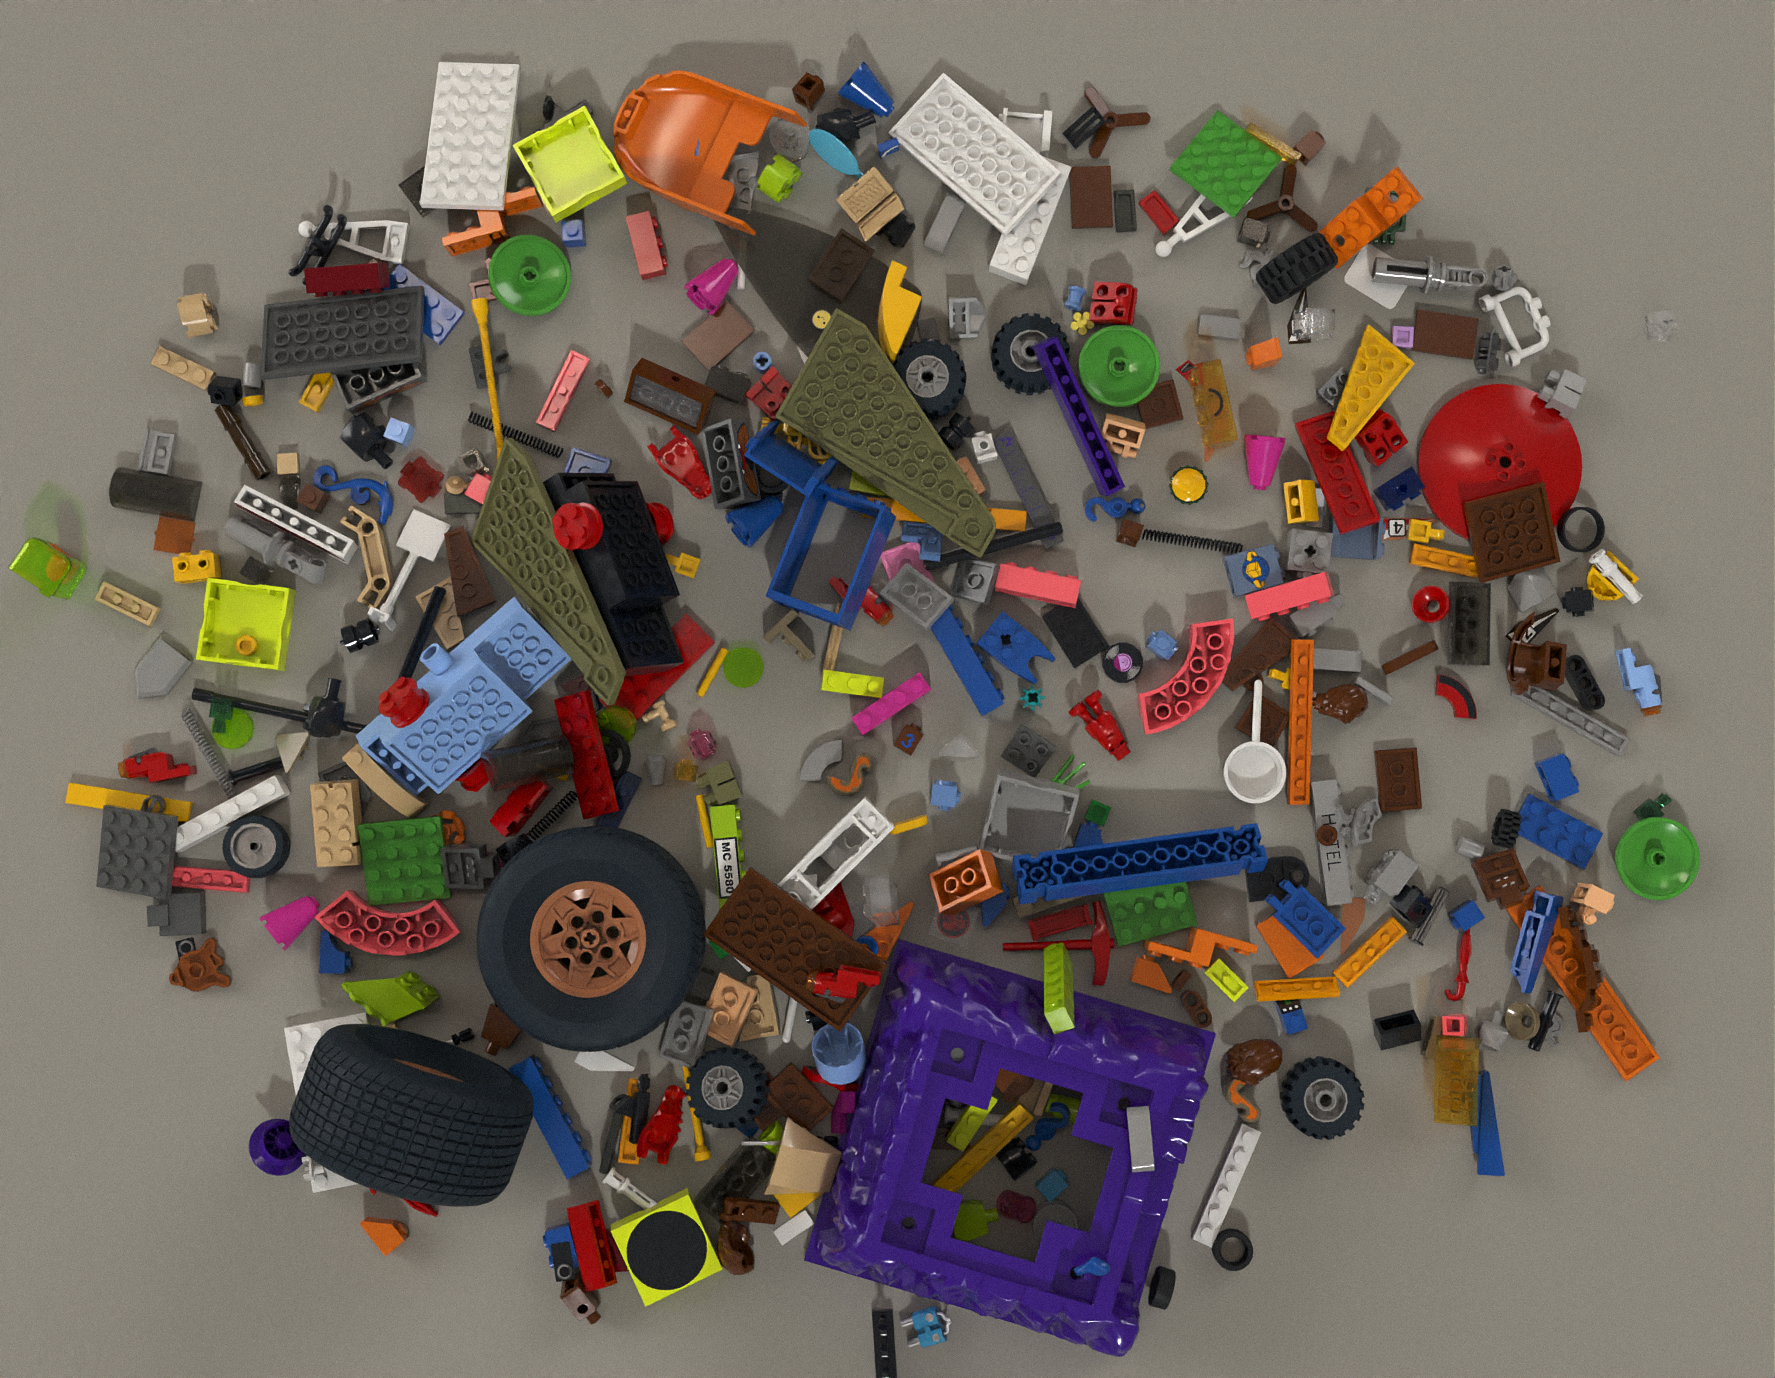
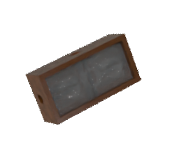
M641 358L632 370L624 402L699 435L701 429L707 424L717 391Z

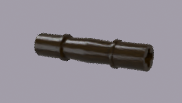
M219 405L214 411L223 424L224 430L230 434L235 446L244 457V463L247 464L255 479L261 480L270 475L271 471L261 457V453L257 452L252 440L242 427L241 420L238 419L230 405Z

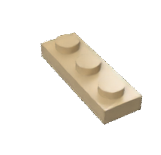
M159 346L151 362V365L206 391L209 383L213 381L217 374Z
M103 581L94 599L150 627L153 626L161 608Z

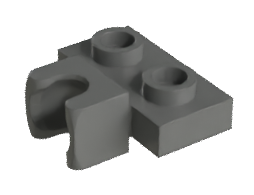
M482 345L469 348L478 389L488 387ZM503 349L490 350L495 385L499 384L497 374L500 375L512 370L511 367L501 364V360L508 356V352Z

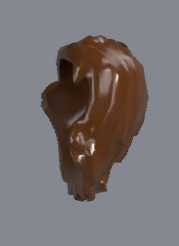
M1352 684L1330 688L1326 693H1317L1316 697L1312 698V705L1315 706L1314 709L1323 715L1336 718L1344 724L1350 723L1355 717H1361L1368 708L1367 694L1361 687Z
M1252 1039L1243 1043H1236L1226 1052L1228 1057L1226 1060L1228 1063L1227 1069L1230 1071L1231 1076L1235 1080L1248 1083L1249 1086H1256L1259 1084V1081L1270 1076L1271 1073H1275L1282 1063V1049L1271 1039Z
M725 1221V1224L720 1226V1231L718 1232L717 1256L720 1264L733 1275L749 1273L754 1270L755 1256L751 1246L748 1244L750 1240L748 1228H745L738 1221Z

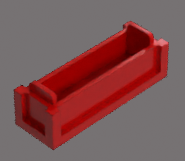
M1085 903L1027 920L1033 941L1085 925H1092L1093 920L1090 917L1088 904Z

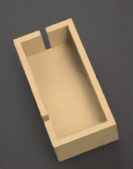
M359 780L318 781L311 784L310 792L317 867L359 865L363 862L361 845L358 843L353 846L354 842L360 840L358 824L362 823Z

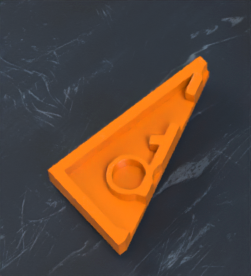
M912 901L864 935L870 936L877 941V956L884 961L887 960L914 907ZM862 944L864 947L869 949V947L866 944Z

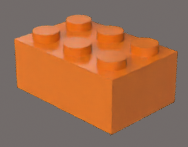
M981 849L928 874L940 913L954 916L1004 891L992 853Z

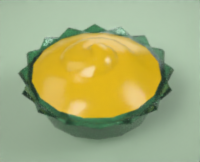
M1187 465L1173 472V476L1170 477V493L1174 496L1175 500L1180 501L1182 504L1191 505L1204 499V495L1208 492L1207 487L1209 483L1207 482V476L1203 474V470H1199L1196 466L1191 467Z

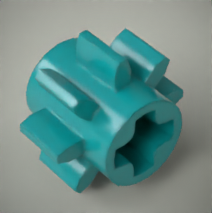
M1031 685L1030 691L1022 690L1025 695L1020 697L1019 700H1024L1023 708L1028 705L1031 706V711H1034L1035 705L1040 708L1042 707L1040 700L1045 699V697L1039 694L1042 690L1041 688L1036 691L1033 685ZM1028 693L1030 695L1034 693L1037 695L1035 698L1036 703L1034 701L1031 703L1027 701L1029 699Z

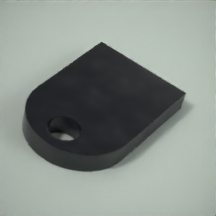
M1293 856L1268 858L1264 871L1247 873L1245 869L1249 902L1264 901L1269 894L1274 895L1277 899L1284 898L1287 892L1278 885L1283 879L1288 880L1295 888L1302 885L1306 889L1309 882V872L1306 865L1300 859ZM1297 869L1303 872V878L1300 881L1293 879V872Z

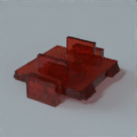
M422 456L418 457L413 463L407 462L400 471L403 476L398 481V485L410 491L421 504L429 496L433 499L442 489L439 483L445 476L439 470L436 471L427 464L428 461Z

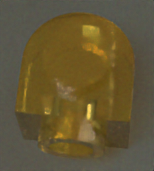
M680 759L679 763L675 762L673 779L696 782L698 766L692 765V760Z

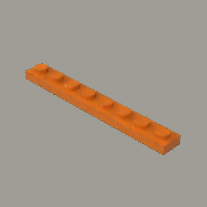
M1291 639L1287 804L1309 805L1314 664V640Z

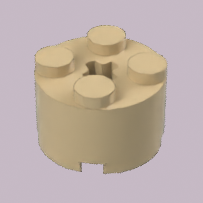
M202 292L177 298L180 302L177 305L183 326H188L189 331H185L188 338L211 334L218 330L216 319L210 314V311L213 310V305L207 294Z

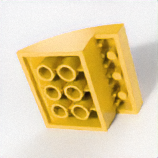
M893 260L886 276L878 314V332L881 349L892 365L897 354H899L922 299V296L902 288L907 267Z

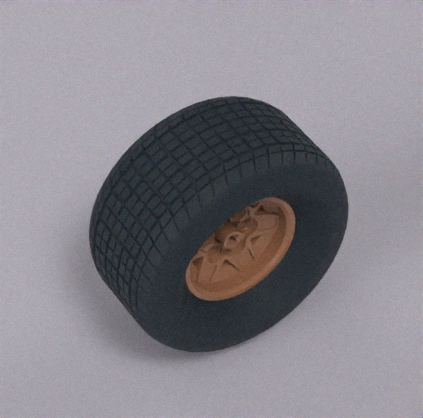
M588 826L565 829L548 834L520 850L506 863L493 880L484 898L478 919L476 936L477 956L483 980L491 997L505 1016L526 1034L545 1044L570 1051L597 1052L611 1050L633 1043L654 1031L676 1011L688 996L699 975L700 966L705 954V916L699 894L688 873L659 844L635 832L615 827ZM590 898L585 909L574 903L580 899ZM613 905L619 908L625 917L613 918ZM596 911H601L604 914L602 922H597L594 919ZM576 916H580L583 919L584 923L580 928L574 925V918ZM559 922L563 931L555 934L556 925ZM611 926H615L619 930V934L615 938L609 935V928ZM590 932L592 935H596V939L593 940V943L588 938ZM570 936L577 939L578 944L575 948L568 945V938ZM631 940L629 952L625 957L620 949V944ZM607 946L613 950L611 958H606L603 955L604 947ZM584 952H589L592 955L590 963L583 961L582 955ZM561 958H570V967ZM598 966L608 973L601 976H593Z
M344 1024L329 1029L316 1043L292 1106L289 1124L291 1137L303 1153L326 1169L350 1181L411 1201L440 1206L470 1207L493 1201L509 1184L533 1118L534 1102L531 1091L518 1077L500 1065L468 1050L434 1038L396 1028L371 1024Z

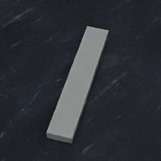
M1529 686L1528 691L1523 695H1516L1514 692L1511 694L1618 757L1622 755L1630 741V738L1543 688Z

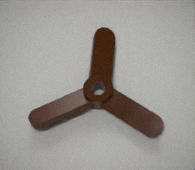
M1088 87L1084 91V96L1091 106H1094L1106 121L1107 119L1113 120V123L1107 122L1099 129L1089 149V154L1092 158L1101 156L1112 131L1116 127L1147 125L1150 122L1151 117L1146 112L1128 114L1111 112L1093 87Z
M1289 164L1284 168L1280 198L1277 201L1248 211L1247 220L1249 222H1256L1278 213H1286L1307 231L1314 232L1317 230L1318 223L1294 204L1292 197L1297 169L1293 164ZM1282 202H1286L1288 206H1283Z

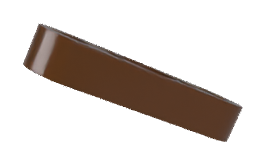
M1432 640L1381 665V668L1385 675L1390 674L1437 651L1439 648L1435 640Z

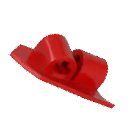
M839 882L812 910L852 937L855 921L842 884Z

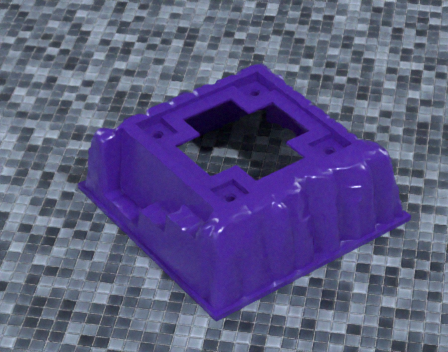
M898 939L866 1046L868 1059L866 1070L856 1080L859 1084L857 1091H853L856 1093L855 1113H847L846 1134L840 1135L837 1149L842 1152L830 1192L823 1193L804 1261L911 1292L919 1297L934 1299L947 1305L951 1304L968 1309L980 1316H991L995 1319L1018 1324L1037 1333L1045 1332L1055 1335L1076 1345L1085 1344L1091 1349L1107 1355L1124 1356L1127 1351L1131 1350L1139 1332L1140 1313L1138 1306L1161 1225L1168 1208L1169 1198L1174 1187L1173 1183L1177 1176L1178 1165L1185 1162L1187 1143L1191 1141L1194 1122L1200 1109V1102L1208 1090L1209 1084L1204 1075L1216 1033L1073 991L1075 1028L1054 1035L1044 1014L1043 981ZM955 1048L963 1050V1055L959 1059L951 1056V1052ZM1000 1068L1082 1092V1099L1071 1135L1113 1148L1089 1232L1047 1220L1035 1262L952 1238V1231L963 1195L921 1182L945 1098L988 1110ZM1121 1098L1129 1099L1127 1107L1149 1106L1155 1171L1132 1172L1127 1107H1118V1101ZM905 1217H912L914 1223L911 1226H905L902 1220ZM1092 1257H1098L1111 1267L1110 1272L1104 1276H1095L1090 1273H1085L1081 1276L1070 1275V1270L1073 1267L1081 1266Z

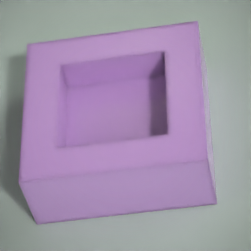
M1393 326L1391 343L1397 348H1413L1414 327Z

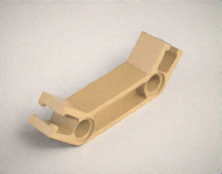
M351 505L348 510L354 516L356 514L361 516L362 520L356 527L350 524L351 522L344 516L340 523L358 533L368 583L357 600L366 604L369 608L374 607L380 610L394 586L382 526L378 521ZM368 524H373L374 526L371 533H366V526ZM380 580H385V582H386L385 588L382 589V590H379V588H378V583H379V581H380ZM375 591L379 595L374 605H371L367 600Z

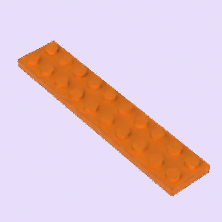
M1541 885L1536 886L1523 895V901L1520 904L1505 909L1520 931L1526 910L1532 911L1535 890L1545 892ZM1558 914L1542 963L1574 1010L1577 1011L1585 999L1586 969L1575 939L1567 928L1561 929ZM1603 976V983L1595 991L1598 996V1004H1595L1596 1007L1593 1010L1588 1011V1013L1592 1014L1593 1026H1590L1591 1029L1589 1031L1624 1081H1628L1660 1059V1057Z

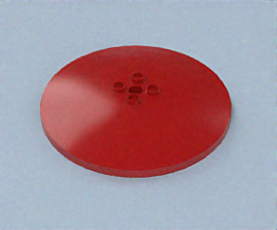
M1489 384L1475 387L1462 392L1447 402L1427 425L1420 441L1417 457V474L1420 488L1433 514L1456 535L1471 541L1463 507L1464 502L1538 482H1545L1553 527L1558 524L1561 516L1571 508L1578 493L1582 477L1580 445L1568 419L1560 416V411L1553 407L1545 408L1546 401L1537 397L1538 393L1510 384ZM1501 457H1505L1509 460V466L1507 468H1504L1500 465L1499 461Z

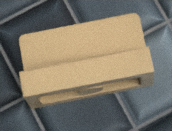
M1035 1079L1033 1086L1025 1094L1019 1096L1017 1103L1020 1102L1025 1108L1031 1110L1033 1114L1041 1116L1053 1084Z

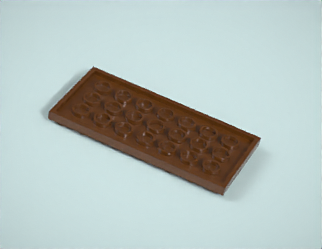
M753 867L748 869L705 931L706 938L839 1032L872 987L865 986L863 982H859L856 998H846L844 1002L839 1003L814 993L817 973H835V975H838L840 965L881 971L883 973L888 966L886 961Z

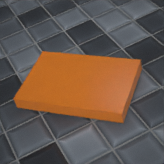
M1272 915L1255 925L1288 979L1324 958L1323 954L1318 959L1315 958Z

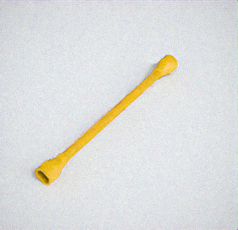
M477 298L471 300L472 311L477 318V324H479L490 408L494 424L493 429L496 437V450H498L496 455L498 462L504 440H502L501 419H499L497 391L491 362V349H489L490 344L487 331L489 306L487 298Z

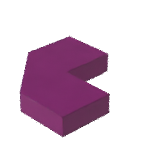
M840 1091L831 1112V1133L846 1134L847 1113H855V1092Z

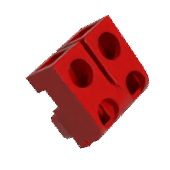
M1094 281L1092 300L1095 302H1091L1089 320L1095 325H1133L1138 289L1127 283Z
M772 366L760 378V382L757 381L745 395L768 418L775 421L777 419L775 416L792 386Z
M1378 409L1355 436L1357 443L1366 454V460L1376 466H1380L1392 456L1391 452L1395 454L1408 443L1393 417L1381 409Z

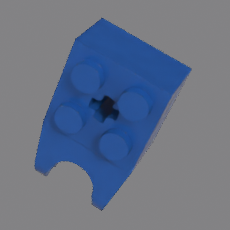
M1003 611L976 644L1007 670L1034 685L1037 684L1038 680L1028 668L1029 660L1032 657L1039 656L1050 662L1055 661V657L1033 634ZM1008 636L1010 645H1008L1007 643L1005 644V646L1002 645V639L1000 637Z

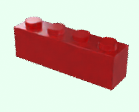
M599 1200L566 1208L585 1292L618 1283Z

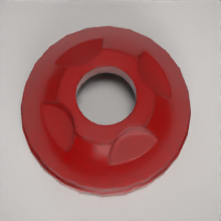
M1425 586L1414 595L1411 605L1412 611L1419 620L1426 623H1435L1447 615L1450 609V599L1447 593L1440 587ZM1433 601L1439 602V609L1436 612H1430L1428 609L1429 604Z

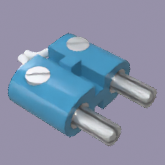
M937 1306L912 1312L910 1318L900 1321L902 1328L914 1325L915 1330L918 1332L917 1338L907 1340L909 1348L917 1345L925 1348L946 1342L949 1325L952 1323L950 1318H947L944 1313L939 1312ZM941 1316L945 1321H948L946 1323V1330L944 1324L941 1323Z

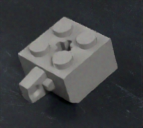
M1299 529L1289 530L1286 540L1284 572L1296 573V577H1300V579L1322 572H1328L1329 574L1333 533ZM1307 549H1309V552L1312 553V555L1309 557L1307 553H1304V551Z
M1389 849L1384 851L1378 859L1380 863L1377 867H1372L1367 873L1366 877L1368 879L1365 883L1369 887L1363 898L1370 904L1375 906L1385 895H1398L1420 866L1400 850Z

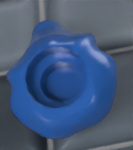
M1092 1257L1081 1266L1074 1268V1271L1078 1276L1085 1273L1104 1276L1110 1272L1111 1267L1098 1257Z

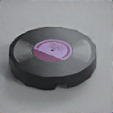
M1127 642L1116 643L1105 651L1102 658V668L1105 675L1117 683H1128L1136 679L1141 673L1143 657L1134 645Z

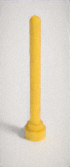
M682 1066L686 1089H689V1084L686 1083L687 1077L692 1076L690 1068ZM690 1108L697 1146L694 1152L695 1162L711 1159L710 1149L704 1143L700 1118H697L693 1113L695 1108Z

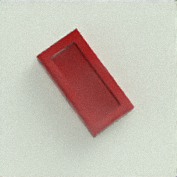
M1156 190L1152 191L1138 203L1163 235L1180 222Z

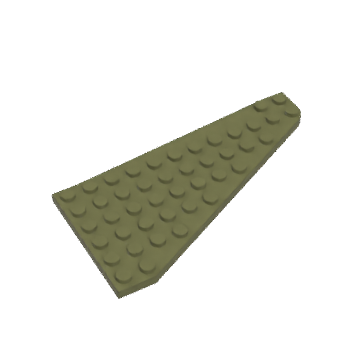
M836 308L775 418L796 429L961 548L981 558L996 531L994 517L867 326Z
M505 438L470 542L506 578L583 672L585 681L607 705H613L626 675L625 668L622 665L573 550L565 549L555 538L552 519L556 515V511L534 460L513 438Z

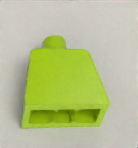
M961 1200L954 1224L956 1239L967 1242L989 1233L987 1223L999 1220L997 1208L984 1210L982 1200Z

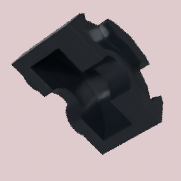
M900 212L875 235L880 237L883 234L889 237L888 242L896 247L900 245L904 248L916 226L914 223L906 221L907 217Z
M1019 1137L1013 1138L996 1154V1157L1014 1181L1018 1180L1038 1162L1031 1152L1028 1154L1025 1152L1024 1148L1026 1145Z

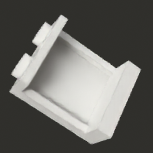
M1004 108L1003 114H999L998 119L1036 152L1044 157H1048L1052 111L1044 110V114L1008 112V108Z

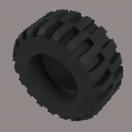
M1314 233L1289 247L1264 265L1257 272L1256 281L1269 301L1273 304H1278L1299 293L1328 273L1338 264V257L1324 235Z

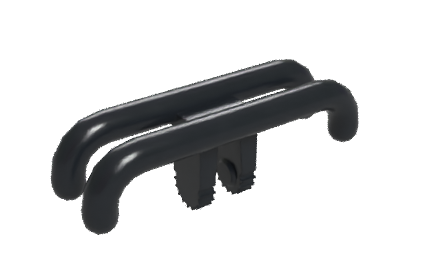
M330 205L323 207L325 213L314 234L311 236L308 245L305 247L299 262L294 268L289 270L290 276L295 277L299 275L306 267L312 255L320 256L314 268L325 266L346 227L347 217L344 214L337 215L338 224L328 240L322 235L332 219L333 208ZM305 278L302 279L304 285H306Z

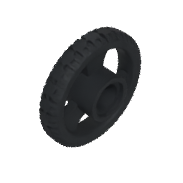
M599 729L601 736L610 737L609 744L603 746L608 756L607 762L611 779L614 781L622 777L629 768L631 761L630 748L627 741L618 732L611 729ZM618 749H621L622 763L620 768L617 770L613 766V763H615L619 757Z

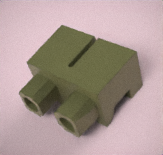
M729 760L705 770L706 773L696 778L700 788L711 784L713 792L704 795L707 806L721 805L744 797L737 779L719 786L723 782L736 778Z

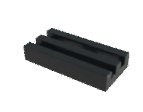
M1092 106L1062 134L1077 149L1107 121ZM1093 113H1095V115H1094L1089 121H1087L1080 129H1078V130L1070 137L1069 134H1070L1072 131H1074V130H1075L1081 123H1083L1090 115H1092ZM1099 118L1100 122L1075 143L1074 139Z

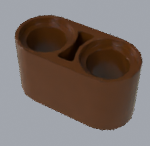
M1190 989L1183 991L1180 1001L1191 1021L1200 1028L1208 1027L1212 1022V1015L1201 996ZM1194 994L1196 997L1195 1003L1187 1005V996ZM1204 1012L1206 1020L1198 1023L1197 1015Z

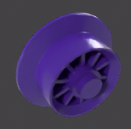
M267 1120L257 1126L251 1134L249 1154L254 1164L263 1172L270 1175L283 1176L296 1171L303 1164L302 1157H306V1154L293 1141L288 1120Z

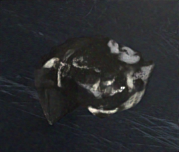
M288 474L284 475L281 480L279 495L285 506L295 510L299 506L296 500L298 499L301 479L299 475Z

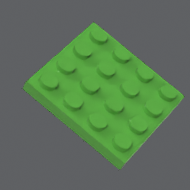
M1217 110L1171 165L1169 171L1235 218L1281 162L1282 157Z
M442 815L358 824L369 906L452 897V889L446 888L441 848L446 846Z
M1186 882L1103 893L1118 947L1198 925Z

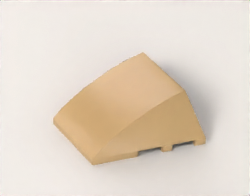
M787 1116L781 1142L764 1195L830 1192L842 1152L823 1139L817 1138L808 1132L806 1128H802Z

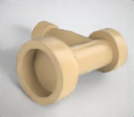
M662 700L653 705L654 710L643 715L642 719L647 723L660 716L663 721L661 729L663 732L677 727L678 724L676 720L670 719L664 706L665 702Z

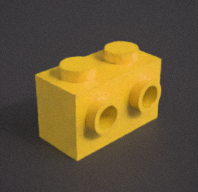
M1297 480L1283 483L1288 524H1307L1319 521L1315 481Z
M202 550L197 555H192L190 552L179 553V557H172L174 582L176 583L207 581V578L222 579L220 555L212 553V550Z

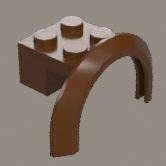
M1532 612L1519 624L1512 637L1508 651L1507 679L1516 695L1526 693L1529 686L1556 690L1564 684L1567 644L1546 641L1540 646L1521 642L1527 629L1534 624L1535 612Z

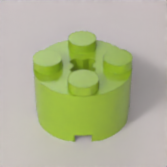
M777 154L773 158L775 160L774 164H768L757 182L759 186H756V188L776 203H780L783 199L787 200L793 192V189H791L792 185L800 180L803 172L782 155Z

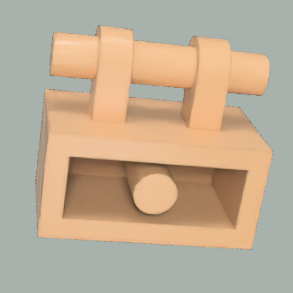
M1106 412L1100 432L1103 439H1106L1105 443L1109 452L1121 454V457L1136 458L1137 450L1130 449V447L1140 449L1146 428L1145 423ZM1113 442H1116V443L1123 444L1124 446H1119V445L1112 444V443H1113Z
M1578 883L1570 902L1579 906L1575 914L1576 921L1581 924H1594L1597 920L1594 913L1607 914L1613 908L1615 895L1592 884Z

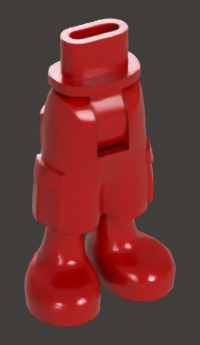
M1098 689L1084 698L1087 705L1097 715L1096 719L1091 716L1082 701L1072 707L1068 713L1071 717L1078 716L1086 722L1085 730L1089 735L1096 739L1110 755L1113 754L1117 761H1119L1131 751L1126 744L1128 742L1117 726V721L1110 710H1103L1100 704L1102 693Z

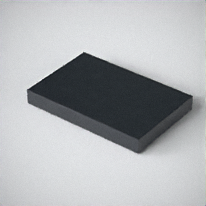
M1079 598L1077 599L1076 608L1059 605L1042 616L1043 621L1074 669L1109 647Z

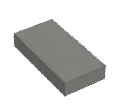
M1201 314L1198 336L1238 341L1241 319Z
M1360 676L1355 677L1351 682L1352 685L1361 687L1366 694L1384 705H1390L1394 699L1393 696Z

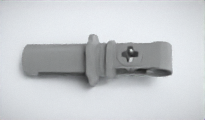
M1430 255L1427 256L1424 262L1376 257L1372 269V282L1421 287L1423 295L1427 294L1429 288L1436 289V291L1447 289L1476 292L1487 282V274L1482 269L1447 266L1446 262L1433 263V257ZM1471 277H1477L1480 280V284L1473 283Z
M234 514L227 521L224 529L225 535L260 553L265 565L273 566L277 563L281 568H286L311 583L319 584L324 582L328 565L327 560L298 546L296 542L289 541L288 532L277 531L273 533L239 514Z

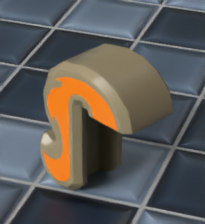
M866 753L857 754L847 782L827 775V783L830 788L841 795L851 796L859 793L865 782L863 770L871 771L873 766L872 758Z
M1230 1074L1224 1082L1222 1089L1226 1102L1234 1108L1241 1109V1111H1238V1115L1243 1120L1249 1123L1256 1122L1261 1116V1109L1240 1091L1246 1083L1235 1080Z

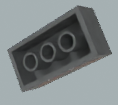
M419 362L330 372L346 410L352 414L427 382Z
M730 418L702 428L715 509H734L761 500L755 462L744 456L748 450L745 447L750 440L747 419Z

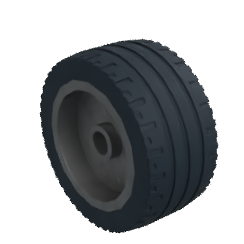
M259 815L247 816L233 823L225 833L222 844L227 864L236 873L250 878H265L273 875L285 865L290 854V841L285 829L275 820ZM257 843L258 848L254 850V846Z

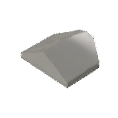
M976 296L948 298L949 338L977 337L985 322L984 306Z
M1543 568L1515 574L1511 583L1506 588L1520 612L1557 593Z

